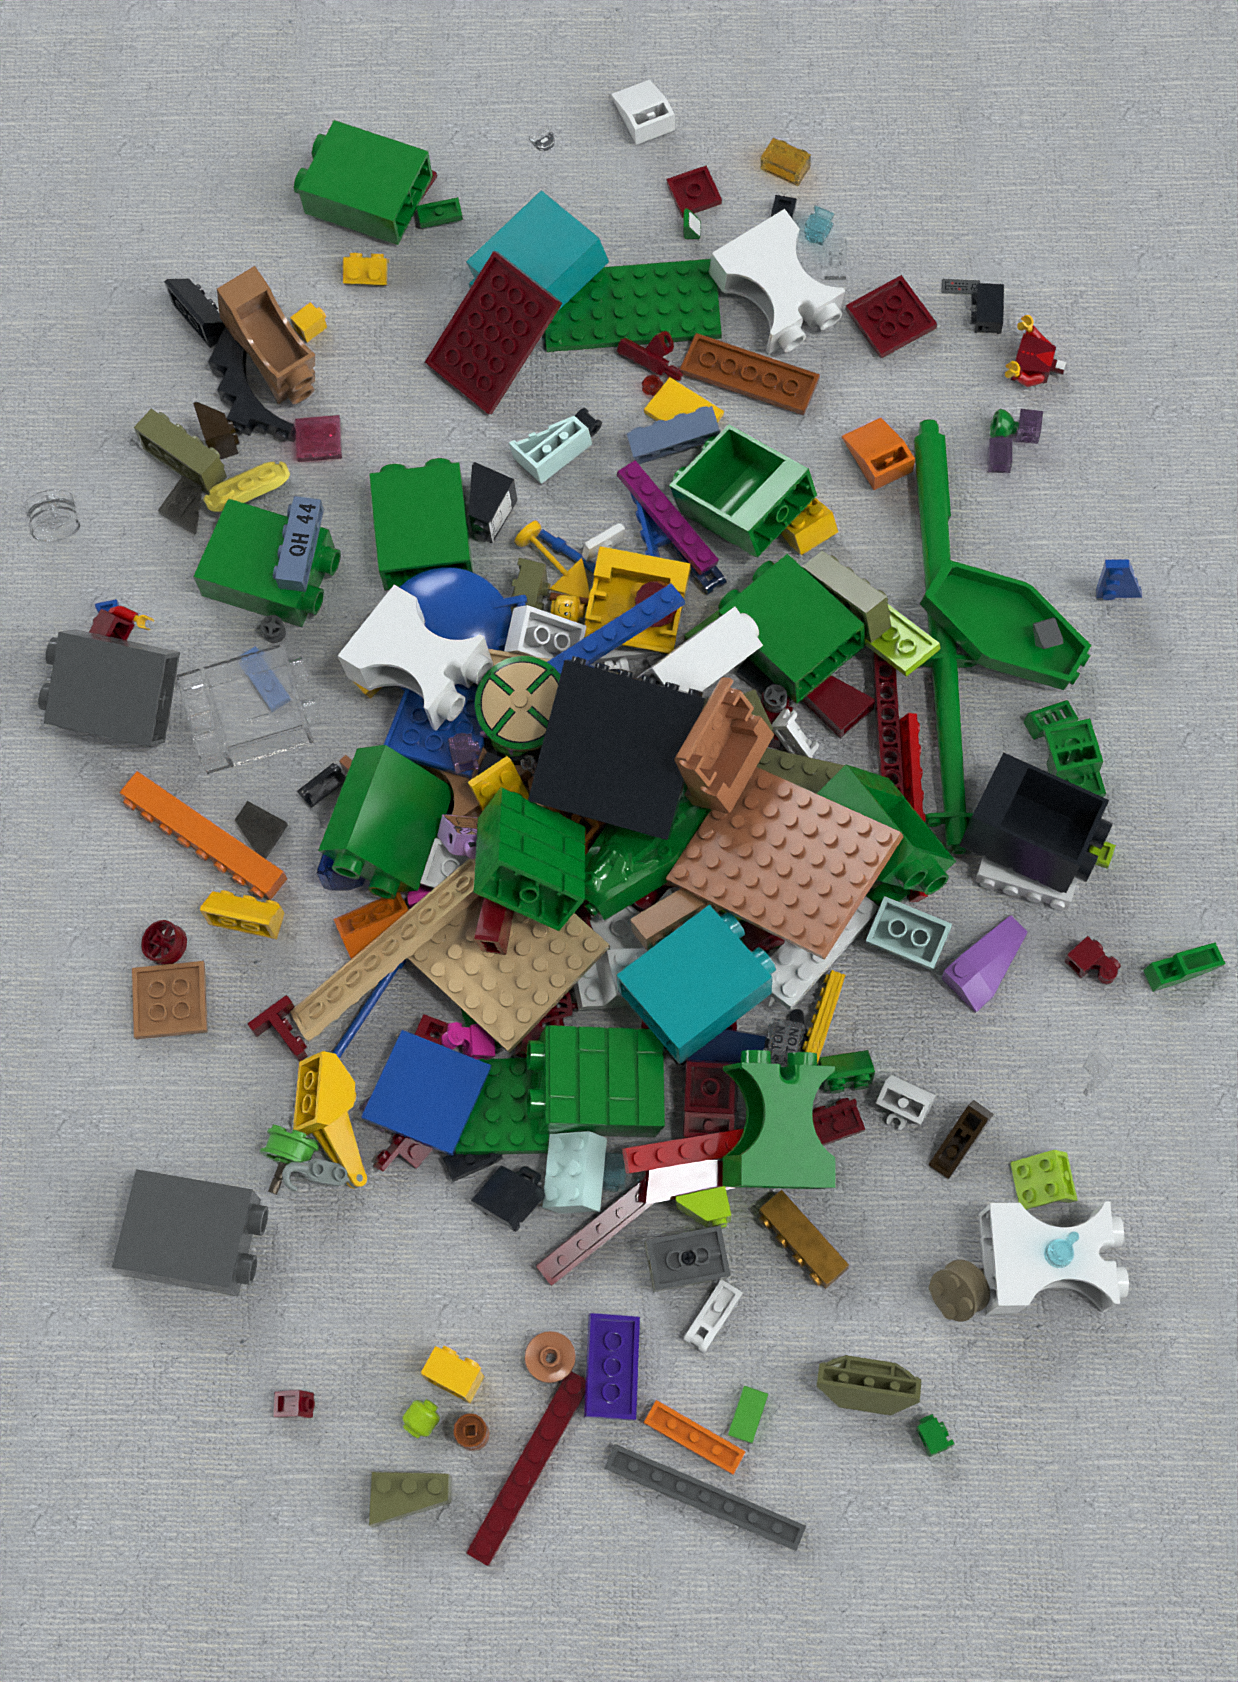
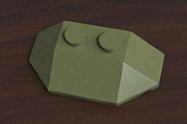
M845 1355L832 1359L827 1363H819L817 1387L840 1408L891 1416L920 1402L922 1379L917 1376L914 1377L908 1370L897 1363Z

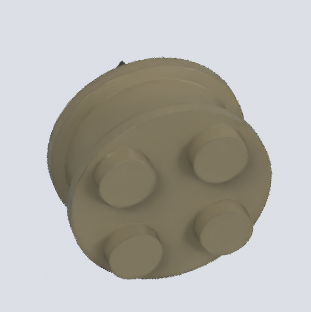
M962 1259L953 1260L944 1269L937 1271L930 1280L929 1291L932 1299L943 1316L949 1320L967 1321L976 1312L984 1309L990 1301V1287L984 1276V1269L979 1270L969 1261Z

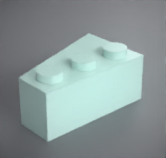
M575 416L548 426L547 430L538 434L535 432L528 434L529 437L516 442L514 440L509 442L513 458L541 484L592 445L588 428Z

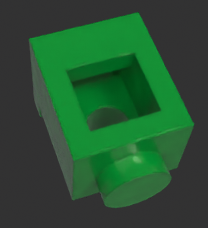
M933 1414L919 1420L920 1425L917 1426L916 1431L929 1458L954 1446L953 1439L949 1441L946 1439L949 1433L943 1421L939 1423Z

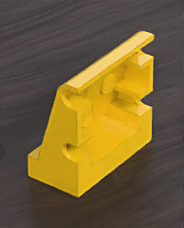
M599 546L594 581L585 616V626L587 627L584 638L633 608L637 591L642 585L650 581H662L666 585L672 583L685 599L691 572L690 563ZM683 606L677 609L671 623L663 627H648L622 645L669 654L675 647Z

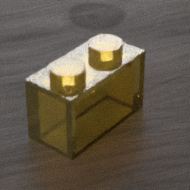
M772 138L761 156V170L796 186L800 185L811 166V154L776 138Z

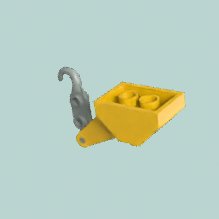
M321 1051L299 1062L293 1130L303 1132L306 1135L313 1133L332 1162L313 1159L287 1164L283 1169L282 1178L285 1186L293 1191L297 1190V1187L290 1182V1174L293 1171L301 1173L312 1182L336 1187L347 1183L350 1188L356 1189L364 1186L367 1182V1175L347 1112L354 1106L356 1100L355 1081L334 1053Z

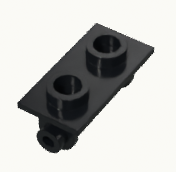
M332 763L297 790V792L312 808L341 786L346 776L341 772L342 770L337 764Z

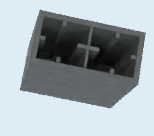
M76 629L59 631L58 638L52 637L46 649V662L49 665H53L50 683L46 682L43 684L38 698L39 709L45 710L44 723L149 747L165 743L180 652Z
M136 1169L112 1268L126 1277L239 1297L241 1284L251 1285L256 1274L257 1255L248 1253L252 1236H262L265 1232L269 1213L268 1206L260 1205L261 1199L252 1189Z

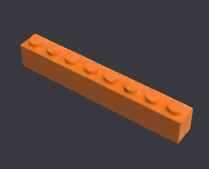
M138 771L119 792L124 799L123 804L132 811L136 808L142 812L140 815L148 822L152 823L155 821L160 825L159 829L165 834L177 836V841L186 848H189V846L196 850L195 853L203 860L207 861V859L213 861L214 867L225 874L227 871L232 874V879L239 885H248L252 888L250 891L258 898L262 899L265 897L271 900L286 882L287 877L284 871Z

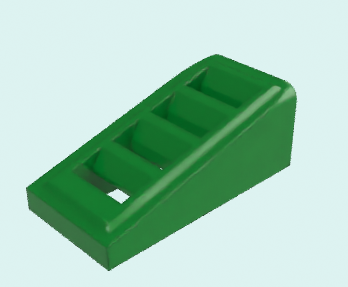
M1065 700L1029 712L1024 719V725L1033 740L1044 737V728L1076 722L1079 718L1069 701ZM1062 709V711L1064 712V714H1065V716H1066L1065 719L1063 718V716H1062V714L1060 713L1059 710Z

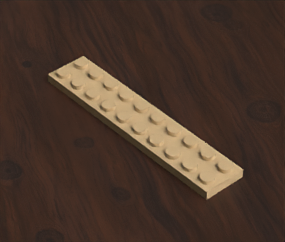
M469 858L290 1011L306 1040L310 1041L315 1036H318L325 1027L338 1019L351 1005L357 1003L366 992L374 988L380 980L393 972L407 957L412 956L421 945L429 941L435 933L448 925L462 910L467 909L480 896L474 893L475 859Z

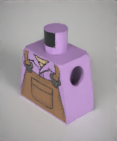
M442 814L437 834L438 838L451 854L476 859L478 817Z

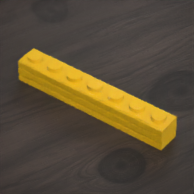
M831 970L824 978V983L826 984L825 987L821 988L819 994L822 997L815 1006L817 1012L813 1014L811 1023H813L812 1028L809 1027L807 1031L808 1041H805L802 1047L804 1052L817 1053V1064L846 976L834 970Z

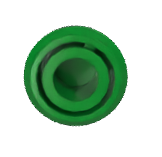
M1001 408L998 409L990 425L991 438L1001 440L1011 434L1015 435L1018 429V422L1014 421L1008 411Z

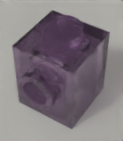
M1020 409L1016 442L1038 444L1042 429L1043 411Z
M459 733L452 738H448L456 774L478 769L477 755H481L478 741L473 742L472 734Z

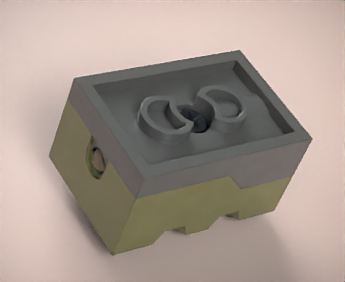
M721 1226L647 1239L644 1242L653 1293L727 1279L731 1276Z

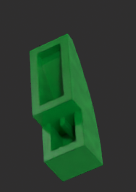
M1215 942L1176 953L1167 959L1152 962L1143 972L1152 991L1155 992L1224 966L1226 963Z

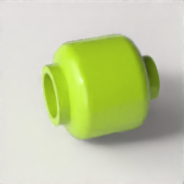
M426 1399L424 1402L414 1400L402 1417L404 1422L403 1428L418 1439L420 1436L428 1437L440 1421V1416L436 1412L438 1406L429 1399Z

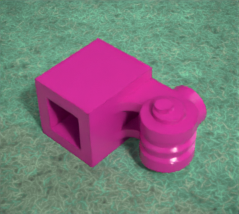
M459 1022L448 1024L447 1032L443 1034L441 1039L444 1047L453 1050L462 1045L463 1054L474 1059L489 1060L495 1057L494 1038L479 1024L470 1025V1028L462 1027V1023Z

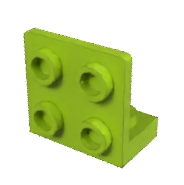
M1054 1149L1010 1163L1018 1202L1026 1210L1058 1201L1065 1203L1078 1201L1067 1152Z

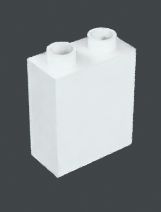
M734 607L636 678L642 679V675L655 678L657 684L665 685L666 682L680 685L679 690L686 692L689 691V688L703 691L763 646L757 638L759 629L749 615L745 613L740 614L737 608Z

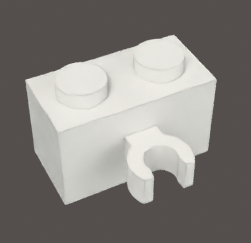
M890 1075L882 1087L876 1104L893 1111L887 1118V1124H890L893 1118H898L901 1122L898 1129L902 1130L907 1123V1118L918 1124L923 1123L927 1118L936 1095Z

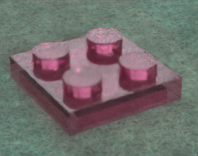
M340 415L295 419L296 455L298 462L342 459Z

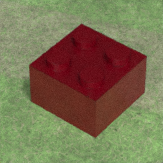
M687 1061L684 1111L736 1113L738 1108V1085L723 1071V1066L740 1062Z

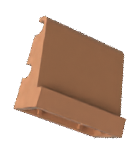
M722 677L676 755L675 762L688 787L684 795L693 805L731 813L772 740L774 733L760 716L751 714L754 707L742 691L731 688L732 678Z

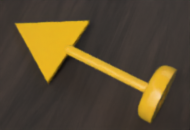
M535 520L525 526L516 536L514 543L518 547H525L532 542L563 574L550 590L589 598L590 589L583 559L581 558L567 571L536 539L541 531V524Z

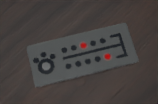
M942 279L941 292L972 294V292H976L977 283H980V280Z

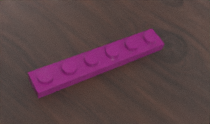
M636 460L617 471L616 476L699 575L718 564L719 559Z

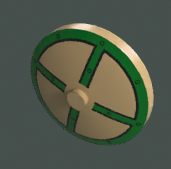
M531 656L511 657L494 665L480 681L475 696L476 716L486 735L501 747L513 751H532L541 748L561 674L546 661Z

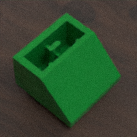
M868 1050L819 1058V1066H835V1072L829 1075L822 1083L824 1092L830 1091L831 1094L844 1092L845 1088L854 1087L855 1090H862L868 1088L873 1083L875 1069Z

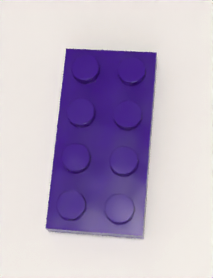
M590 1313L588 1315L585 1418L636 1420L640 1317Z

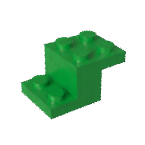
M1091 719L1044 728L1043 733L1050 753L1046 763L1048 772L1101 797H1105L1106 790L1100 774L1104 761Z

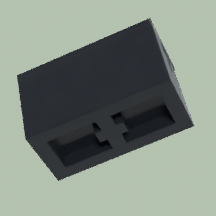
M977 283L976 292H972L971 305H975V311L971 312V324H975V333H977V329L980 327L981 332L1001 334L1004 318V284Z

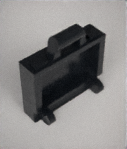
M501 1165L471 1201L482 1213L492 1216L516 1232L520 1228V1222L523 1223L545 1197V1191L537 1185L541 1180V1174L528 1166L521 1167L515 1173Z

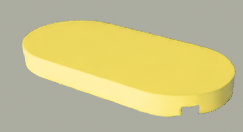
M272 461L263 463L212 487L209 490L210 494L204 497L205 504L210 511L220 512L223 511L228 498L245 503L284 484L290 476L289 469L284 462L280 461L279 464H275Z

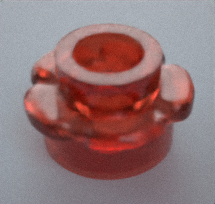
M648 375L642 382V391L646 395L655 396L663 386V382L656 375Z

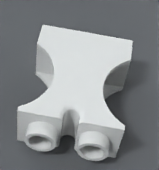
M785 209L714 251L711 255L709 274L723 293L746 297L758 305L764 312L770 327L766 348L768 354L780 347L785 352H790L797 348L806 339V334L801 329L803 320L810 328L818 325L821 330H825L834 325L843 315L840 309L845 294L844 288L821 284L812 279L803 270L796 255V244L800 229Z
M396 585L390 589L338 654L347 678L369 691L384 686H400L419 694L424 699L425 712L432 729L437 731L445 719L449 721L456 719L464 707L465 697L456 691L454 685L462 684L467 688H470L473 683L479 685L484 675L493 667V661L485 638L482 635L464 640H450L435 635L425 627V619L417 598Z
M1104 1202L1091 1213L1085 1223L1074 1227H1055L1045 1224L1028 1213L1021 1203H990L979 1213L984 1276L990 1287V1301L986 1306L987 1314H1017L1029 1306L1039 1291L1049 1288H1067L1077 1291L1088 1297L1101 1312L1111 1310L1120 1304V1298L1127 1297L1129 1278L1126 1268L1117 1267L1115 1261H1105L1099 1255V1253L1105 1252L1110 1247H1121L1124 1240L1122 1219L1120 1216H1112L1110 1202Z

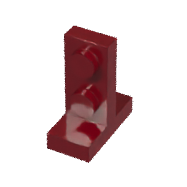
M285 995L247 1024L256 1037L273 1026L300 1062L308 1057L304 1051L307 1046L300 1036L295 1038L290 1032L293 1030V1027L284 1017L295 1006L290 998Z

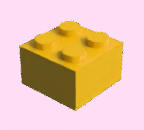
M443 1345L442 1349L437 1346L434 1347L420 1373L426 1381L469 1404L485 1377L477 1362L467 1357L464 1361L459 1359L457 1352Z

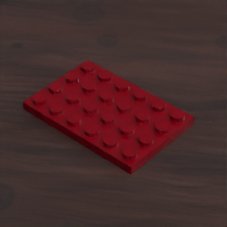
M493 251L425 363L487 414H493L561 307L562 302L498 251Z

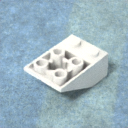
M650 79L611 94L636 145L675 130V114L666 97Z

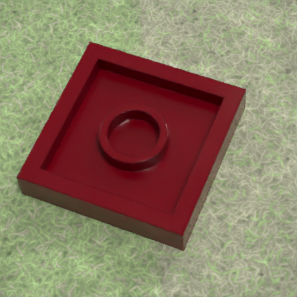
M707 165L666 179V184L682 218L684 217L685 208H688L695 214L722 204V198Z

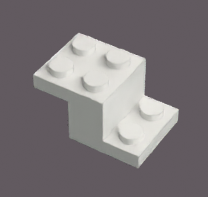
M645 948L607 950L574 985L578 1009L622 1008L628 1002L618 992L616 975L646 953L647 950Z

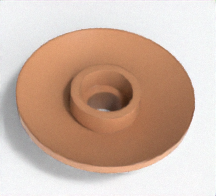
M553 1331L540 1333L530 1341L526 1348L525 1363L527 1369L539 1381L545 1383L561 1381L571 1373L575 1365L576 1354L573 1344L561 1333ZM549 1354H554L556 1356V1359L553 1363H549L546 1361V1358Z

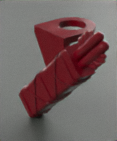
M662 331L655 335L646 348L628 338L620 340L617 347V353L638 363V365L640 364L657 375L663 376L666 374L668 379L682 380L683 374L680 372L681 370L676 366L674 367V365L668 366L669 361L664 358L665 355L671 353L674 349L673 339L667 331ZM664 336L668 340L669 347H667L664 342Z

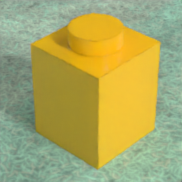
M311 302L290 317L293 329L307 343L327 328L326 314L320 307L316 308Z

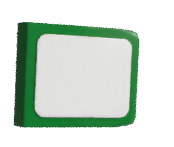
M685 208L683 221L684 238L700 239L701 221L688 208Z

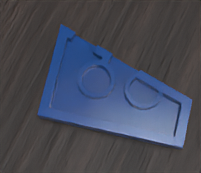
M1129 559L1105 560L1096 587V598H1103L1104 600L1142 598V589L1138 585L1137 577L1135 578L1134 570Z

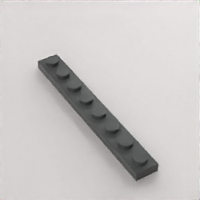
M614 1444L605 1469L794 1551H797L806 1525Z

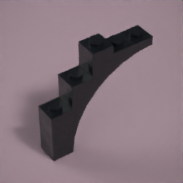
M225 326L208 363L212 373L223 378L217 391L221 401L228 406H232L227 416V421L233 422L238 435L245 434L251 436L255 429L260 434L267 433L281 441L288 440L294 442L297 437L294 424L277 417L266 409L254 396L247 382L246 361L248 353L233 338Z

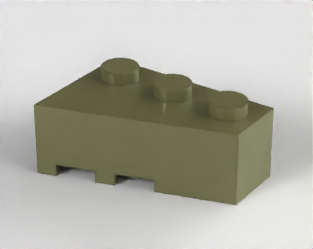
M519 558L517 565H519L520 572L518 578L513 579L512 586H514L511 597L526 595L528 601L526 605L543 611L544 603L542 602L544 596L549 595L551 583H548L546 565ZM517 606L511 607L512 614H513V609L516 608Z
M372 1472L369 1526L375 1528L391 1521H397L413 1514L450 1504L452 1476L441 1473Z

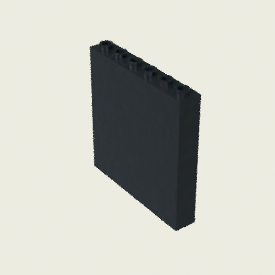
M572 656V660H564L528 801L661 839H670L685 786V781L675 762V757L705 707L708 697L703 696V691L689 688L688 692L679 690L680 685L670 682H666L665 685L657 684L656 679L642 675V679L632 677L633 672L623 669H619L618 673L610 671V666L596 662L595 666L586 664V659Z

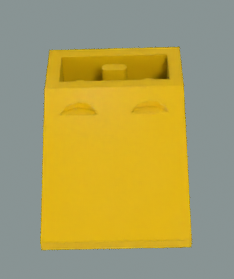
M814 498L781 535L800 555H803L839 531L833 512L817 498Z

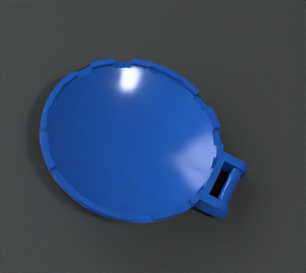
M458 568L428 570L412 577L399 587L417 598L425 619V627L435 635L450 640H464L482 635L485 638L488 649L499 651L505 650L512 618L511 607L526 606V603H528L526 595L503 598L499 591L486 579L470 571Z

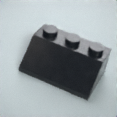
M166 279L164 283L173 306L209 348L216 345L225 328V324L220 319L219 312L217 311L218 308L211 298L207 299L204 296L205 292L199 284L195 285L190 279Z

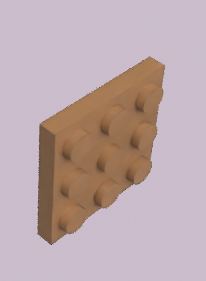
M204 961L132 968L135 1039L208 1032Z

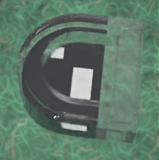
M547 125L529 136L530 142L539 151H548L555 144L554 134Z

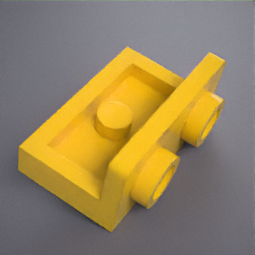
M349 253V257H343L344 284L387 285L389 259L384 258V254L371 253V258L362 257L363 253Z

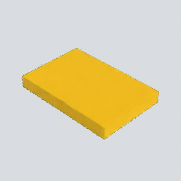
M672 378L666 381L644 408V413L656 421H667L673 419L678 414H689L704 406L713 407L717 423L724 415L722 409Z

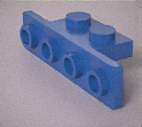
M631 494L632 500L637 504L638 508L635 511L637 520L642 524L643 528L640 534L644 543L647 544L648 550H645V554L660 558L658 547L669 544L672 541Z

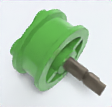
M273 1124L272 1128H269L267 1131L270 1135L265 1148L260 1149L259 1153L279 1163L274 1174L275 1178L272 1179L268 1192L277 1195L283 1180V1169L291 1162L311 1160L313 1153L318 1152L319 1146L317 1141L306 1138V1134L303 1132L292 1130L289 1133L286 1132L287 1129Z

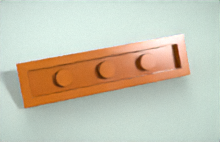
M658 1400L655 1401L644 1421L645 1425L731 1475H734L746 1451Z

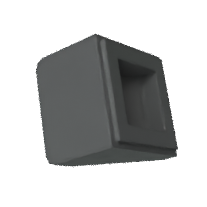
M1055 618L1033 623L1035 646L1046 649L1063 644V638Z

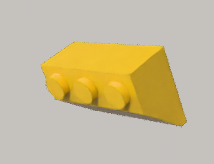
M221 890L220 893L212 891L200 907V911L209 925L276 940L285 914L282 907L279 906L280 904L275 901L266 900L261 902L249 895H243L242 898L234 896L232 892Z

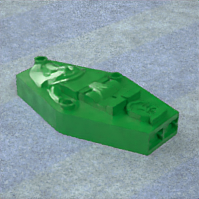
M946 559L919 603L976 663L988 669L1064 690L1069 683L1074 685L1080 675L1077 672L1079 666L1084 667L1091 656L1087 652L1092 645L1032 585L1021 580ZM1055 618L1063 638V644L1046 649L1035 646L1033 623Z
M686 783L670 839L665 840L616 825L606 824L585 856L584 862L585 900L582 904L593 917L598 915L605 921L668 882L666 877L711 811L708 808L695 806L684 795L688 789Z

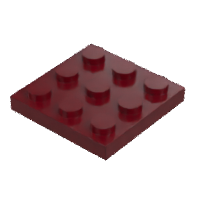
M902 275L847 304L845 309L881 359L937 328V322Z

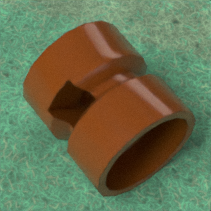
M465 1414L454 1425L455 1439L468 1451L481 1450L489 1441V1427L476 1414Z

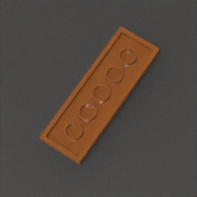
M698 333L695 334L680 367V372L685 376L801 415L805 414L820 379V374Z

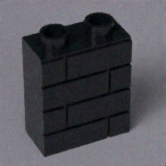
M1003 752L959 846L980 856L984 855L986 859L1008 869L1010 867L1012 871L1034 881L1038 880L1039 883L1060 893H1067L1074 877L1087 882L1099 856L1088 852L1087 849L1089 845L1102 849L1113 823L1102 819L1109 800Z

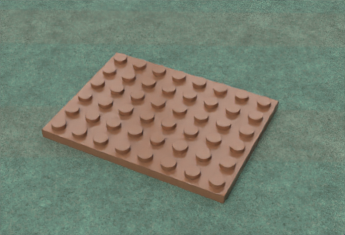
M756 767L731 813L711 809L666 877L668 883L825 960L901 842L903 835L891 827Z

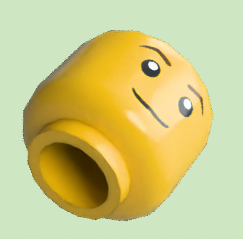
M559 595L556 600L552 601L551 614L579 623L580 618L585 617V604H581L578 596Z

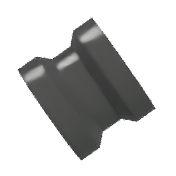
M269 615L262 620L261 630L268 642L278 643L285 638L286 629L281 618Z
M771 685L764 692V707L771 713H780L787 705V691L780 685Z

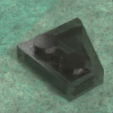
M182 476L158 509L159 514L195 535L198 528L202 486Z
M249 801L245 803L235 819L255 852L265 859L288 826L286 821Z

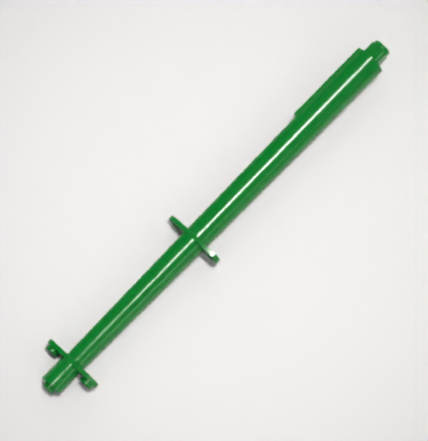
M932 419L923 420L919 423V435L914 438L925 592L930 587L946 559L951 560L948 524L951 517L946 440L945 435L939 433V424ZM927 612L929 635L940 643L941 649L920 665V667L932 668L944 813L925 814V823L928 827H938L941 824H945L946 849L951 851L952 854L958 855L964 854L967 850L959 845L973 813H966L958 668L973 667L977 663L971 656L957 654L956 641Z

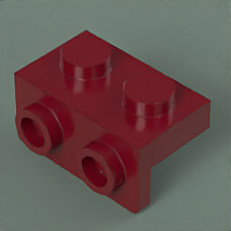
M843 1098L836 1101L832 1107L820 1106L812 1110L815 1132L823 1146L865 1132L866 1130L857 1108L856 1099L849 1100V1098Z

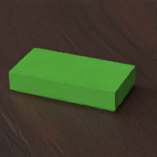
M744 1386L728 1436L750 1444L753 1443L768 1398L767 1393Z

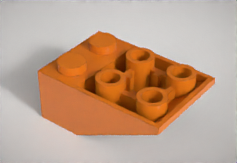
M878 418L841 437L873 490L908 475L914 470L915 458L908 446L882 418Z

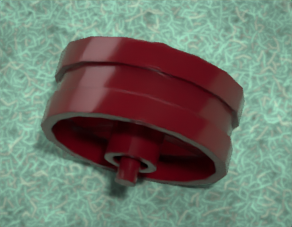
M158 920L146 929L141 942L142 952L146 958L160 965L174 964L183 956L186 950V933L181 927L170 921ZM161 952V958H156V956Z

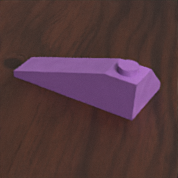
M1010 915L948 966L943 972L942 980L975 1013L978 1012L995 995L1028 931Z

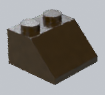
M194 402L193 405L207 447H212L218 451L220 460L239 454L236 445H239L240 442L233 422L227 421L225 413L202 403Z

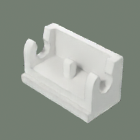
M783 709L772 724L774 733L789 753L813 758L812 755L818 749L819 743L814 741L812 744L811 740L807 739L794 721L797 717L795 710L790 714L789 709Z

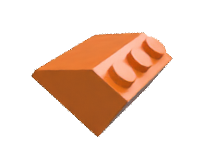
M397 892L395 899L380 898L333 919L350 958L352 959L404 915L408 908L400 892Z

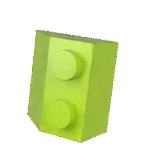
M725 1186L676 1196L677 1209L706 1228L721 1226V1229L727 1227V1223L731 1222L732 1215Z

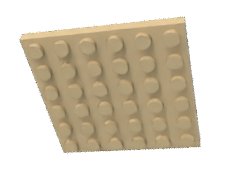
M479 896L467 909L462 910L448 925L442 927L429 941L421 945L407 959L510 1053L610 948V945L575 913L562 929L557 931L514 911L507 954L482 952L474 940L484 897Z

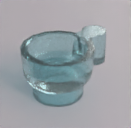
M1073 1231L1068 1234L1066 1240L1055 1239L1047 1244L1044 1255L1049 1265L1054 1268H1064L1072 1262L1074 1258L1072 1245L1079 1240L1077 1232Z

